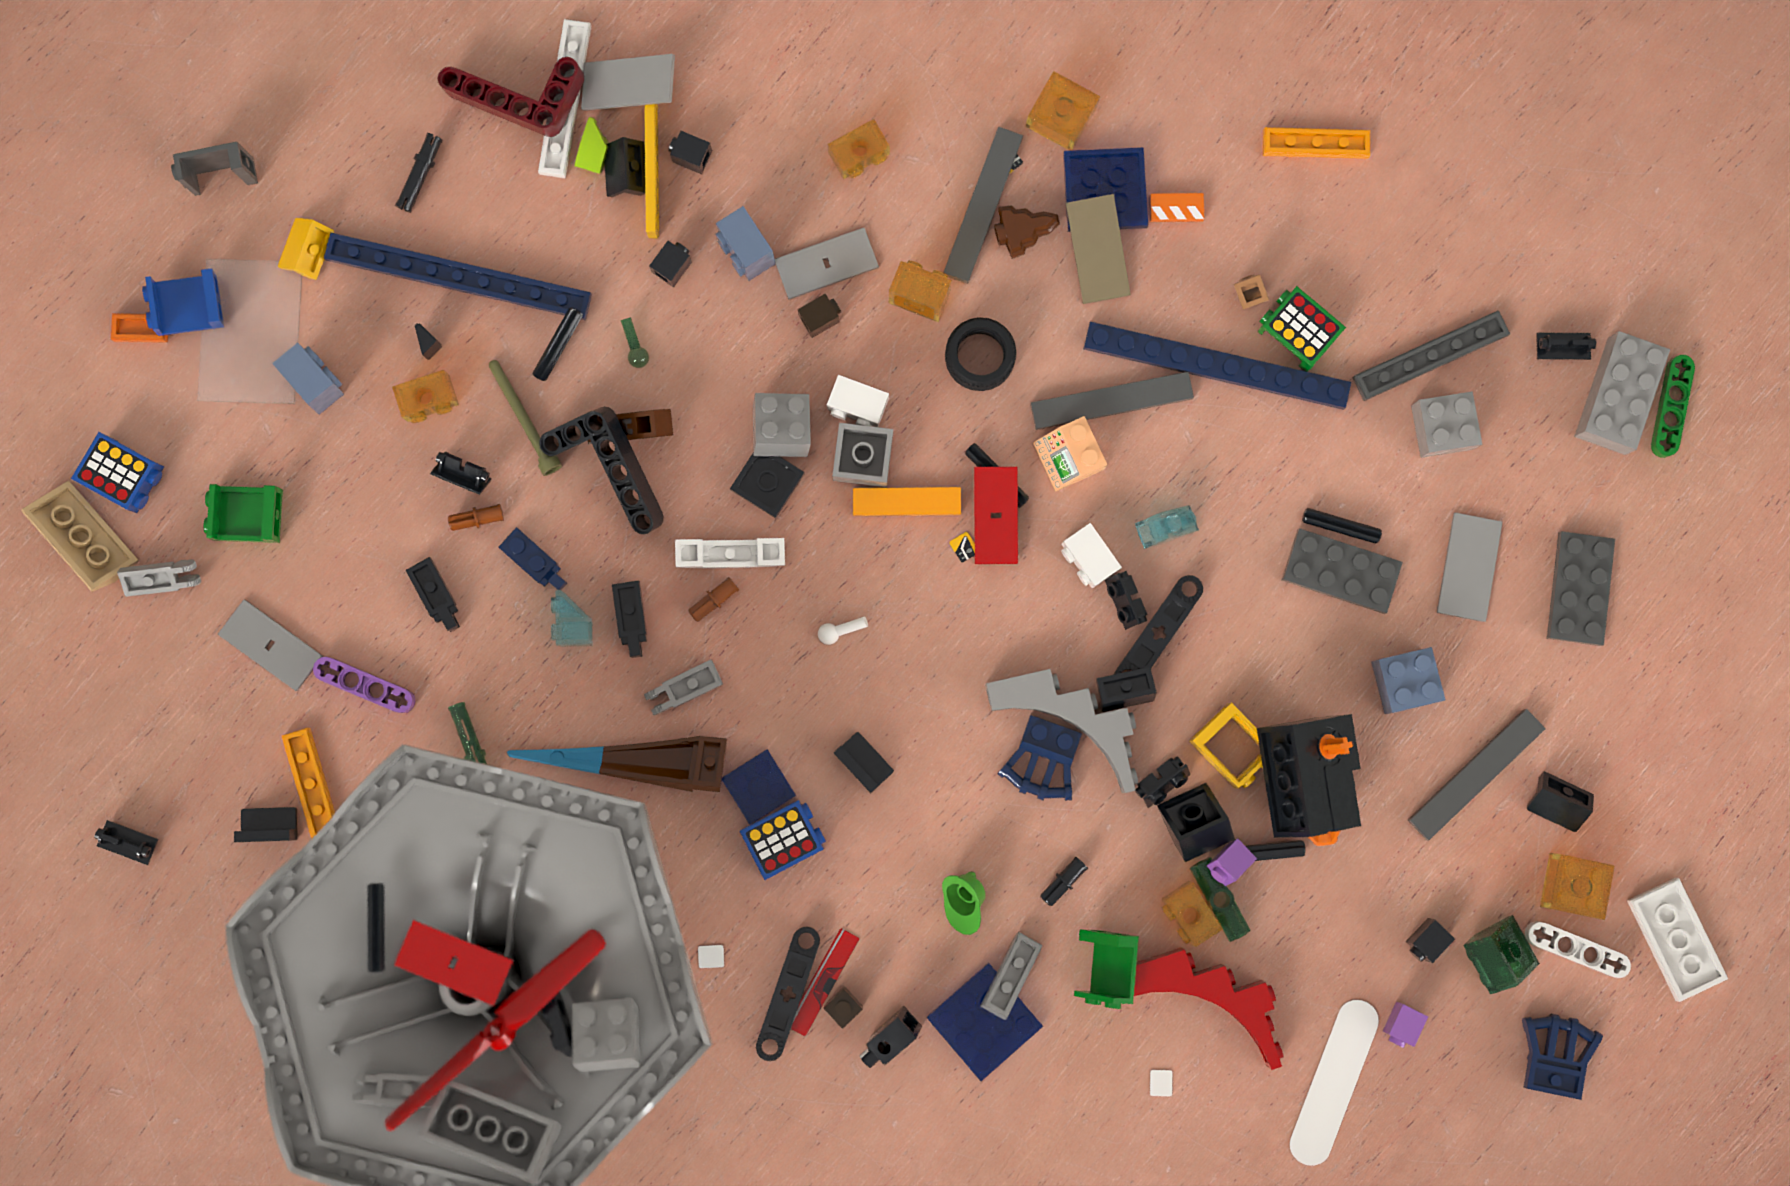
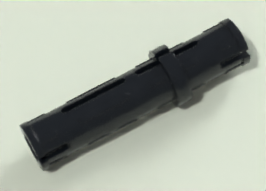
M426 134L419 154L416 153L413 158L415 163L395 204L397 208L402 210L404 207V211L412 212L428 171L435 165L433 160L443 142L440 137L436 136L434 139L433 134Z

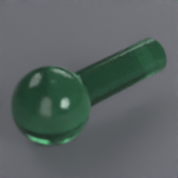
M631 317L621 320L630 348L628 362L635 368H642L647 365L649 354L646 349L640 347Z

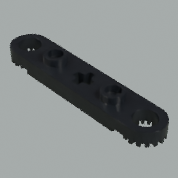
M1187 575L1177 581L1114 674H1119L1123 670L1133 671L1147 667L1152 668L1201 597L1203 585L1199 578ZM1189 581L1195 584L1196 593L1194 596L1188 597L1183 594L1182 585L1184 582ZM1163 627L1162 633L1165 635V638L1155 640L1153 638L1154 632L1151 631L1152 628Z
M801 927L793 935L756 1043L757 1054L763 1060L774 1061L783 1053L820 945V936L812 927ZM809 933L813 936L814 944L811 948L805 949L799 945L798 938L801 934ZM788 986L793 987L792 992L796 994V997H791L789 1001L783 1000L784 995L780 991L781 989L786 990ZM767 1039L775 1040L778 1045L777 1052L766 1054L762 1049L763 1042Z

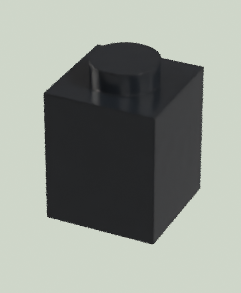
M680 131L678 137L672 139L668 151L673 163L702 174L712 153L710 142Z
M667 241L649 265L651 272L674 288L692 263L691 257L688 255L690 251L679 242H676L674 245Z
M1427 918L1406 942L1412 947L1409 951L1420 962L1425 960L1434 963L1455 938L1435 919Z

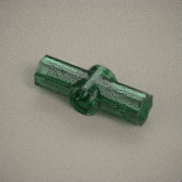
M1208 857L1194 864L1189 869L1229 942L1243 937L1251 930L1234 900L1233 893L1228 890L1227 886L1213 878L1211 870L1207 867L1212 858ZM1218 892H1223L1226 895V902L1223 906L1217 907L1213 901L1214 896Z

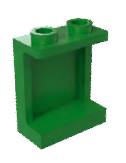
M210 484L209 491L205 495L208 517L204 519L203 529L206 537L214 541L280 543L283 489L270 485H264L263 488Z

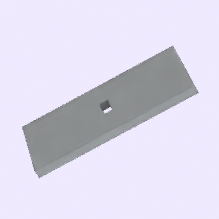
M865 228L775 259L789 300L879 268ZM824 259H828L829 268H825Z
M245 599L218 633L220 637L295 691L299 690L313 671L314 663L323 657V655ZM273 640L275 643L270 648V650L266 649L269 643Z

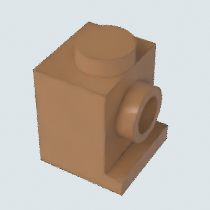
M1260 274L1244 277L1234 284L1243 310L1269 300Z

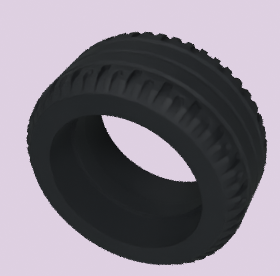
M983 317L972 318L959 324L950 334L946 344L945 362L950 375L961 386L974 391L991 390L1001 385L1013 370L1016 360L1015 341L1007 328L998 321ZM975 334H984L994 338L1003 350V361L1000 367L987 375H976L964 369L958 360V348L964 339Z

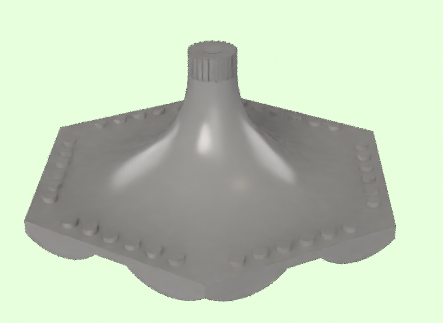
M401 745L363 780L336 811L332 819L303 849L281 866L250 896L226 925V941L230 965L241 1002L254 1026L265 1069V1089L269 1114L280 1152L290 1172L330 1186H579L713 1044L646 805L642 802L409 745ZM370 883L384 884L385 969L379 973L368 971L367 886ZM413 920L513 960L495 1006L394 966ZM589 929L598 931L604 937L606 946L560 990L571 1026L572 1004L632 998L639 1007L640 1067L580 1073L573 1065V1055L568 1057L559 1050L556 1051L550 1040V1034L553 1033L550 1023L546 1022L541 1009L516 1030V1036L507 1048L501 1051H494L489 1047L452 1079L554 1120L562 1127L537 1185L420 1137V1132L431 1108H419L395 1130L388 1131L385 1128L384 1122L386 1117L397 1108L396 1106H378L375 1103L352 1101L353 1094L366 1093L376 1095L377 1084L360 1085L355 1083V1075H378L379 1073L432 1076L481 1030L484 1031L489 1022L499 1017L495 1011L513 992ZM453 957L450 968L454 969L458 958Z

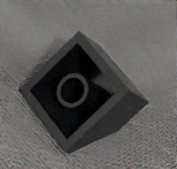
M1207 783L1157 805L1168 832L1185 862L1235 840L1230 820Z

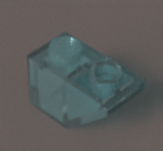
M1190 505L1161 512L1135 523L1144 549L1161 545L1199 530L1195 514L1192 512Z
M555 590V597L551 598V611L556 613V624L551 626L552 640H556V645L560 647L593 646L592 618L565 592Z

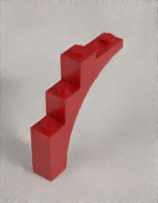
M1178 948L1136 963L1134 996L1151 992H1176L1197 996L1212 1002L1229 1012L1247 1030L1257 1044L1268 1068L1273 1070L1282 1067L1280 1059L1284 1058L1279 1042L1274 1043L1271 1032L1275 1031L1271 1017L1269 1015L1265 1016V1012L1275 1009L1273 1002L1276 1001V996L1271 985L1267 986L1266 982L1259 980L1233 989L1232 985L1236 984L1231 969H1226V966L1223 964L1193 973L1192 969L1196 967L1192 954L1190 952L1186 953L1183 948Z

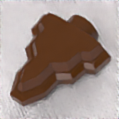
M1010 205L998 207L1000 223L994 225L998 245L1006 244L1011 258L1014 259L1024 255L1027 248L1036 245L1039 237L1050 234L1060 225L1058 214L1044 211L1033 214L1026 208L1015 209Z

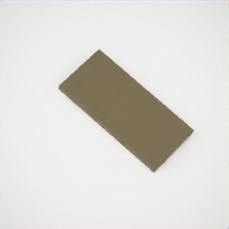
M1114 194L1066 203L1083 304L1131 295Z

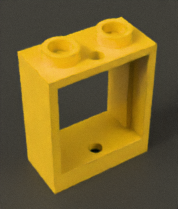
M1231 702L1227 703L1189 742L1233 788H1240L1242 786L1245 789L1256 779L1254 773L1260 767L1263 768L1261 754L1235 777L1204 745L1232 718L1259 746L1257 728Z

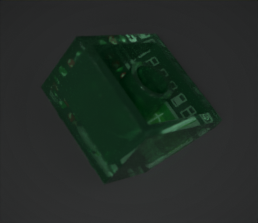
M1513 915L1480 931L1463 945L1468 958L1473 962L1479 973L1482 984L1486 986L1490 995L1518 986L1540 964Z

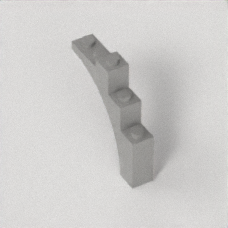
M1051 669L985 684L991 711L1012 708L1035 710L1054 715L1074 725L1087 735L1103 752L1115 772L1121 792L1136 791L1134 786L1138 784L1135 768L1130 769L1128 758L1132 757L1129 742H1124L1123 740L1124 736L1133 735L1132 729L1136 728V722L1133 713H1128L1127 708L1095 715L1094 710L1098 709L1095 694H1090L1089 688L1057 695L1056 690H1060L1057 674H1052Z

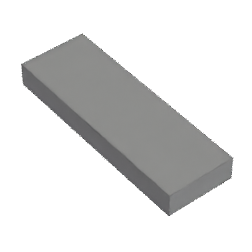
M1020 932L1016 933L980 1006L1003 1020L1007 1019L1043 945Z

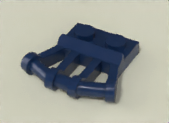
M1030 715L1018 750L997 774L1001 778L1005 777L1019 789L1020 793L1026 794L1028 792L1037 795V799L1042 801L1051 798H1064L1065 801H1072L1071 764L1082 733ZM1026 751L1032 754L1022 778L1011 768ZM1039 756L1049 759L1041 785L1030 782ZM1056 763L1063 764L1064 787L1048 788Z
M1556 1014L1536 1019L1531 1017L1523 1018V1029L1526 1033L1529 1047L1523 1087L1582 1100L1587 1064L1601 1043L1603 1035L1598 1031H1591L1575 1018L1562 1019ZM1548 1028L1544 1054H1540L1535 1030ZM1559 1029L1567 1032L1563 1058L1554 1057ZM1579 1035L1587 1040V1045L1578 1060L1573 1061L1577 1036Z

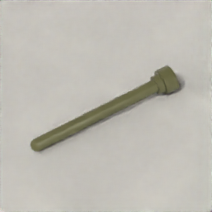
M490 361L489 368L539 456L538 467L543 476L553 474L562 467L559 458L546 455L540 449L539 441L541 437L498 361Z

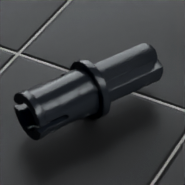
M1075 856L1074 860L1060 874H1056L1057 878L1041 893V899L1049 906H1053L1068 889H1073L1072 885L1089 868Z

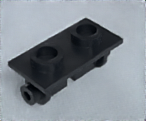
M1536 333L1537 359L1591 360V349L1596 348V339L1591 338V333Z
M446 451L438 453L436 457L438 464L430 473L435 477L478 495L483 492L492 479L489 477L490 473L486 471V468L468 461L465 467L461 466V458Z
M1124 571L1106 579L1107 592L1113 599L1117 609V616L1120 622L1123 623L1125 630L1146 622L1148 614L1141 598L1131 599V595L1138 593L1132 575H1128L1127 571Z
M1178 756L1174 759L1170 758L1156 769L1162 778L1158 780L1151 773L1137 784L1138 787L1135 789V792L1140 798L1144 799L1147 808L1153 804H1160L1167 797L1169 791L1174 787L1179 788L1187 782L1188 776L1191 774L1188 766L1184 765Z
M109 820L106 821L103 829L99 828L94 836L95 839H98L97 847L145 865L149 864L158 842L157 838Z

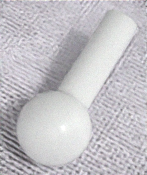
M864 616L837 626L831 623L823 624L818 630V638L823 644H834L839 636L868 627L867 619Z

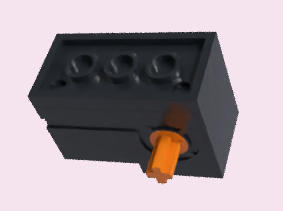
M1352 714L1314 717L1257 728L1274 838L1308 837L1316 846L1335 844L1338 841V835L1341 830L1361 826L1353 770L1361 768Z

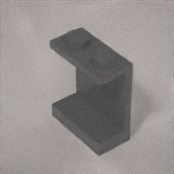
M237 141L173 154L174 164L171 165L174 179L178 180L184 188H187L195 196L201 195L197 174L231 168L247 185L258 183L254 158Z

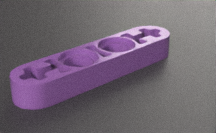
M321 657L314 663L313 673L317 679L394 712L407 713L415 705V696L408 689L339 660ZM330 662V668L340 671V674L335 676L327 673L324 677V671L321 670V666L328 665ZM355 672L359 677V682L355 687L350 688L345 684V677L348 673ZM379 682L382 684L384 692L379 698H374L370 694V687L372 684ZM391 687L394 688L391 694L402 697L403 694H406L407 705H401L398 708L399 703L388 698Z

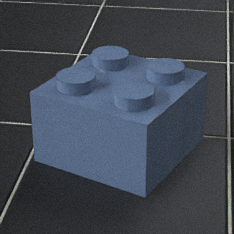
M744 206L716 223L718 232L715 234L718 239L717 242L725 255L731 254L732 265L740 277L745 275L747 280L750 281L775 265L773 250Z
M297 342L272 363L303 400L319 415L344 395L339 389L342 383L327 366L323 369L321 368L325 363L309 346L304 349Z
M1432 647L1371 661L1384 714L1445 701Z

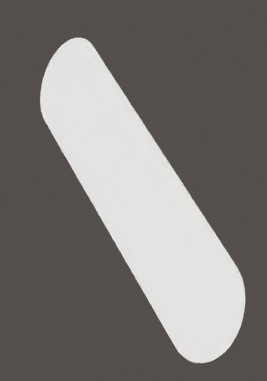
M1352 1000L1345 1003L1341 1007L1290 1139L1291 1153L1302 1164L1310 1166L1321 1164L1328 1158L1379 1024L1376 1010L1365 1001Z

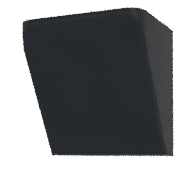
M417 323L415 330L421 353L427 360H430L442 348V344L420 323Z

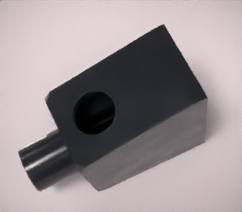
M903 1006L870 1036L866 1044L868 1048L860 1055L861 1060L869 1068L873 1067L879 1060L882 1064L886 1065L918 1037L922 1025Z

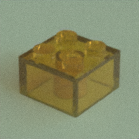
M1053 71L1031 109L1025 127L1072 152L1096 110L1100 96Z
M908 260L906 263L900 261L889 289V304L939 322L950 294L952 280L947 279L948 275L937 270L929 272L922 269L923 266L917 262Z
M1549 853L1540 907L1605 920L1615 865L1563 854Z

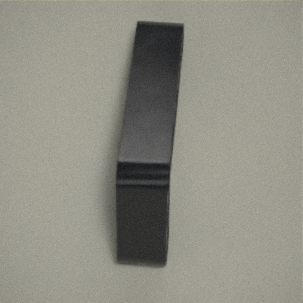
M600 407L541 436L539 441L540 449L549 456L560 454L590 440L634 531L638 534H648L662 525L664 520L663 512L627 436L611 408ZM597 416L601 417L603 426L598 423ZM576 426L580 429L581 436L576 433ZM554 437L557 438L559 447L554 443ZM609 440L613 442L615 451L610 448ZM621 465L625 467L627 476L622 473ZM633 490L637 492L638 500L633 496ZM644 514L649 517L650 524L645 521Z

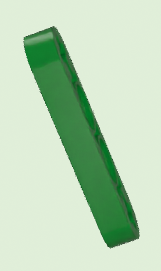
M1679 355L1672 358L1666 366L1651 441L1652 452L1660 458L1674 455L1680 447L1695 371L1694 361L1687 355ZM1682 362V367L1686 368V371L1679 375V369L1675 365ZM1679 376V380H1678V381H1677V380L1672 381V379H1675V378H1677V377ZM1672 386L1678 387L1682 392V397L1679 401L1673 400L1669 395V390ZM1667 412H1671L1676 416L1677 422L1675 426H1669L1665 423L1664 416ZM1667 432H1674V434L1672 433L1667 436ZM1667 437L1666 442L1668 445H1671V448L1664 451V446L1660 445V442L1664 441Z

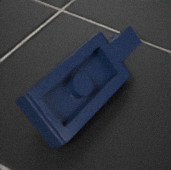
M517 527L498 547L544 587L549 582L559 591L566 586L567 582L557 574L561 569L558 563Z

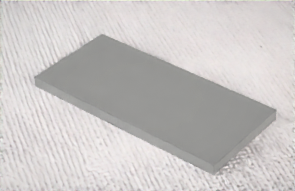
M664 54L585 63L581 109L585 111L672 103L675 55Z
M1453 513L1437 613L1486 622L1502 521Z

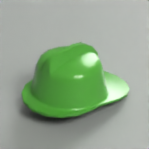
M972 871L960 876L950 875L946 877L942 882L946 917L956 931L964 935H971L977 932L980 927V907L986 897L985 889L976 878L975 872Z

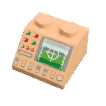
M1085 416L1067 423L1033 442L1055 492L1104 470L1107 466Z

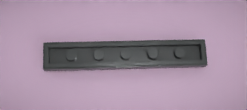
M998 126L944 269V276L968 284L1023 135Z
M1498 310L1361 372L1352 378L1363 400L1366 401L1510 335V332Z
M1189 372L1031 402L1030 406L1035 430L1065 425L1085 416L1086 420L1192 400L1194 395Z
M1528 709L1522 710L1408 821L1429 841L1546 728Z

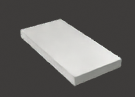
M1673 878L1627 900L1675 1001L1681 1002L1728 979L1679 878Z

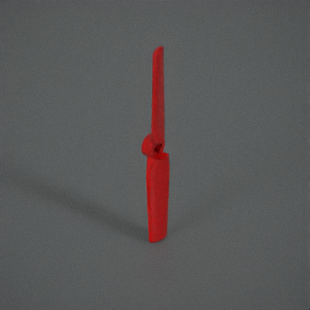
M589 929L513 992L495 1011L499 1017L489 1022L484 1031L481 1030L388 1115L384 1122L385 1128L388 1131L395 1130L489 1047L494 1051H501L507 1048L513 1042L516 1030L536 1015L605 948L606 942L604 937L595 929Z

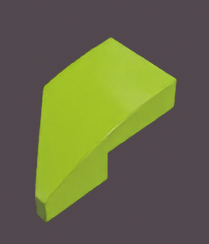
M589 117L574 166L600 174L603 171L608 150L607 144L609 142L597 126L596 119Z

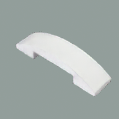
M784 538L704 541L703 539L675 540L676 567L754 568L785 566Z

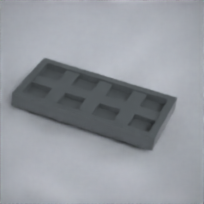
M1299 528L1282 581L1386 614L1403 562Z
M1563 531L1558 533L1547 639L1604 646L1615 539Z

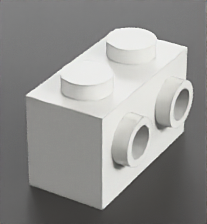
M838 375L827 403V410H830V414L838 419L846 420V417L857 420V425L878 427L889 400V393Z
M1091 523L1061 544L1064 548L1061 550L1063 556L1070 564L1072 562L1075 563L1080 570L1077 572V575L1085 586L1089 584L1094 588L1122 568Z

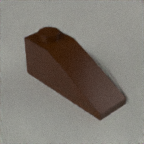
M671 409L616 414L628 440L674 436ZM597 416L598 423L603 426L601 417Z

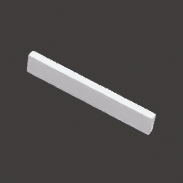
M564 19L557 61L562 57L573 58L583 73L591 32L590 23ZM574 69L567 71L565 77L571 76L574 73ZM580 91L561 132L554 137L544 136L538 169L539 175L566 178ZM564 93L557 94L554 97V101H559ZM553 117L547 118L546 125L552 121Z

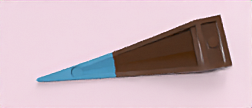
M695 736L604 747L509 750L507 755L512 758L684 791L720 792L727 738Z

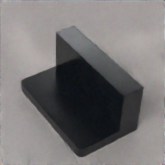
M622 137L608 143L605 159L607 197H615L622 193L644 195V141Z
M1150 667L1096 679L1101 699V712L1153 702L1157 694Z
M856 732L834 752L837 758L870 793L894 772L893 768L859 732Z
M1544 771L1538 778L1537 793L1527 804V810L1568 830L1577 832L1593 813L1594 794Z
M296 807L242 809L241 831H234V842L297 840Z

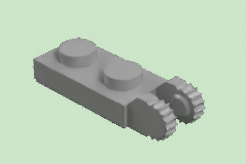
M192 559L180 560L176 563L166 562L123 567L117 572L126 597L178 591L179 588H188L201 583V578L197 574L178 577L177 573L190 572L197 568L196 562Z
M709 660L663 682L661 686L645 693L644 696L646 700H652L664 692L667 693L670 701L659 704L651 710L653 715H657L697 698L723 685V682L713 661Z
M379 1073L378 1075H355V1083L360 1085L377 1084L376 1095L366 1093L353 1094L352 1101L375 1103L378 1106L398 1107L431 1076ZM438 1093L420 1108H432Z

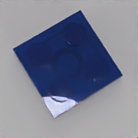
M768 749L722 777L723 783L750 825L797 796Z

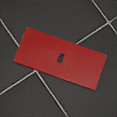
M974 467L975 564H1018V467ZM991 513H1001V518H991Z
M413 920L394 966L495 1006L513 960ZM453 957H456L458 960L454 969L449 966Z

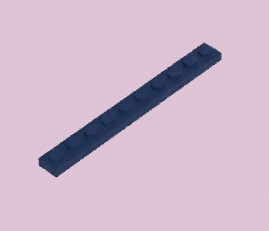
M330 233L324 255L326 261L564 316L567 310L572 307L583 314L582 320H586L592 297L591 292L335 233Z
M1094 322L1089 323L1083 348L1092 352L1178 372H1189L1191 375L1342 410L1346 408L1351 382Z

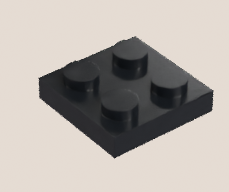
M752 454L730 487V490L776 519L805 472L780 456H754Z

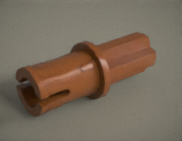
M500 504L480 509L473 507L471 511L448 516V524L452 531L474 526L480 528V525L504 521Z
M728 577L711 592L709 590L706 591L707 595L689 608L688 611L693 619L699 622L717 607L720 609L721 604L735 592H738L739 589Z

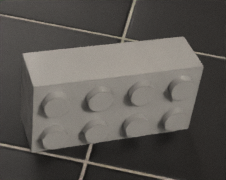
M1620 331L1607 339L1574 437L1624 455L1637 450L1670 349Z
M451 1080L439 1091L419 1136L431 1143L537 1185L562 1127L554 1120Z

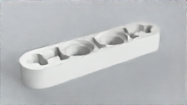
M1535 921L1528 924L1525 928V938L1533 946L1611 977L1622 978L1628 975L1630 971V960L1622 953L1547 923ZM1541 928L1542 933L1552 936L1551 941L1538 938L1536 941L1537 936L1533 935L1534 929L1539 930ZM1566 936L1571 941V948L1567 952H1562L1558 948V941ZM1588 947H1593L1597 952V958L1595 961L1588 963L1584 959V951ZM1604 959L1618 960V963L1622 965L1621 969H1615L1614 971L1613 966L1603 963Z

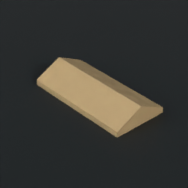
M70 481L65 482L22 509V513L92 592L116 582L119 579L117 572L120 568L132 567L138 563V559Z

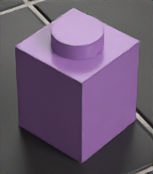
M1237 838L1228 843L1209 862L1207 867L1211 870V874L1216 881L1227 886L1235 882L1257 858Z
M1396 1001L1383 1032L1390 1035L1389 1041L1403 1048L1406 1043L1415 1047L1428 1016Z

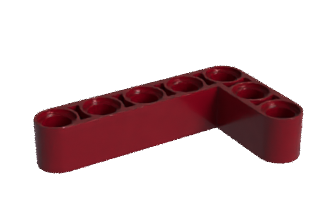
M562 57L555 64L539 101L455 67L443 68L439 72L437 80L441 88L453 99L544 136L554 137L561 132L584 82V73L573 58ZM574 69V73L571 76L565 77L567 71ZM457 79L456 84L449 87V83ZM481 88V91L478 95L472 96L473 92L476 89ZM564 93L559 101H554V97L557 94ZM500 98H505L503 104L495 106ZM528 107V112L520 116V111ZM553 117L548 125H543V121L546 118Z

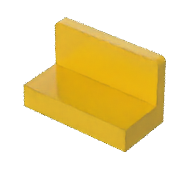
M295 218L278 267L297 272L309 279L317 280L324 261L330 233H334L335 230L313 219Z

